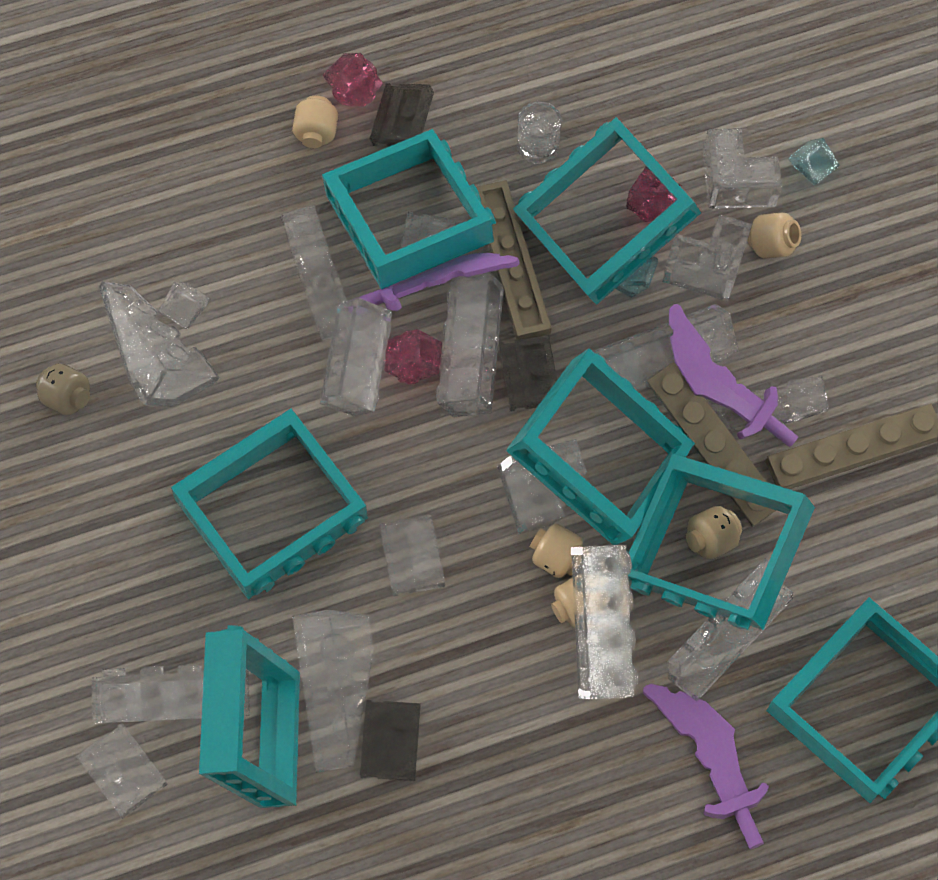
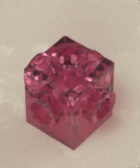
M344 53L323 74V77L333 89L332 94L335 99L345 106H366L375 99V92L383 85L377 76L376 67L366 60L361 53Z
M645 167L628 192L626 208L636 213L644 222L651 223L671 206L676 199L653 173Z
M418 329L406 331L402 335L390 338L386 348L384 371L397 377L398 381L404 384H416L420 380L438 375L443 342Z

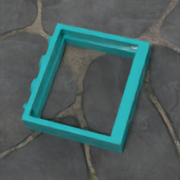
M617 117L611 122H606L600 126L591 140L585 145L574 149L569 159L563 165L551 170L545 176L543 182L533 191L525 193L519 199L518 205L513 208L514 212L596 305L701 214V211L690 196ZM622 140L675 197L676 201L587 279L534 217Z
M433 129L322 174L326 196L381 290L494 242L492 225L496 224L491 209L483 207L476 186L468 184L463 166L459 161H453L448 143L444 139L440 141ZM434 159L471 219L385 255L349 193Z
M588 348L572 359L506 451L613 546H616L632 538L643 522L672 453L686 457L695 443L685 434L681 427L673 424L665 417L654 403L646 400L636 391L630 381L621 377L607 365L602 356ZM581 377L585 378L668 453L627 515L538 438Z
M292 408L171 487L175 501L247 599L258 595L264 590L266 592L270 591L275 585L276 580L285 574L293 575L305 565L307 559L316 553L318 555L326 553L334 546L336 539L345 533H355L357 531L356 527L364 523L368 518L366 504ZM297 437L348 505L247 573L196 502L291 439Z
M672 453L620 573L631 583L630 588L643 595L649 596L651 591L661 594L662 600L674 606L682 607L683 603L695 606L694 610L703 616L715 619L717 614L727 617L728 623L737 628L748 631L750 626L764 630L815 507L803 493ZM687 483L789 514L749 609L648 575Z
M868 597L771 701L766 711L867 802L871 803L878 795L885 800L899 784L894 778L902 768L909 773L924 755L918 750L926 741L932 746L937 742L938 711L873 782L790 708L866 626L938 688V656Z
M228 625L225 630L206 632L199 774L259 808L296 806L300 671L290 665L287 660L274 653L272 649L262 644L258 638L246 632L241 626ZM246 669L262 680L259 767L242 758Z

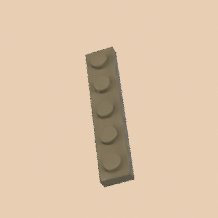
M507 180L477 186L476 188L481 197V204L484 208L489 207L496 221V224L492 225L494 242L489 244L491 253L500 254V256L509 255L517 257L520 262L516 267L496 270L517 342L551 334L550 321L520 222L513 210L515 206Z
M675 361L647 380V384L678 426L695 443L693 445L706 464L766 482L706 399L693 393ZM730 496L752 527L776 511Z
M928 404L769 455L765 462L775 485L792 489L937 442L938 417L932 404Z

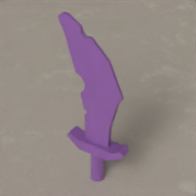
M475 253L459 256L382 290L379 289L348 301L352 314L385 303L388 310L398 311L402 308L398 298L422 290L425 287L446 283L457 276L470 277L504 268L516 267L520 262L517 257L509 255L500 256V254Z
M679 304L671 306L669 309V325L673 329V335L670 337L675 363L693 393L732 410L748 423L745 428L737 433L739 439L748 438L761 431L764 427L788 447H791L798 436L771 415L778 405L777 388L770 387L764 391V399L761 400L744 385L737 384L736 378L726 366L722 367L712 362L710 347L687 319Z
M653 684L646 685L643 688V694L658 707L681 736H689L695 740L697 746L695 756L705 769L711 771L709 776L721 803L716 805L706 804L703 814L718 819H725L734 815L749 849L763 845L764 842L749 809L759 804L769 787L767 784L761 783L758 789L748 792L740 773L734 741L735 729L706 701L682 691L675 694L671 693L667 687Z

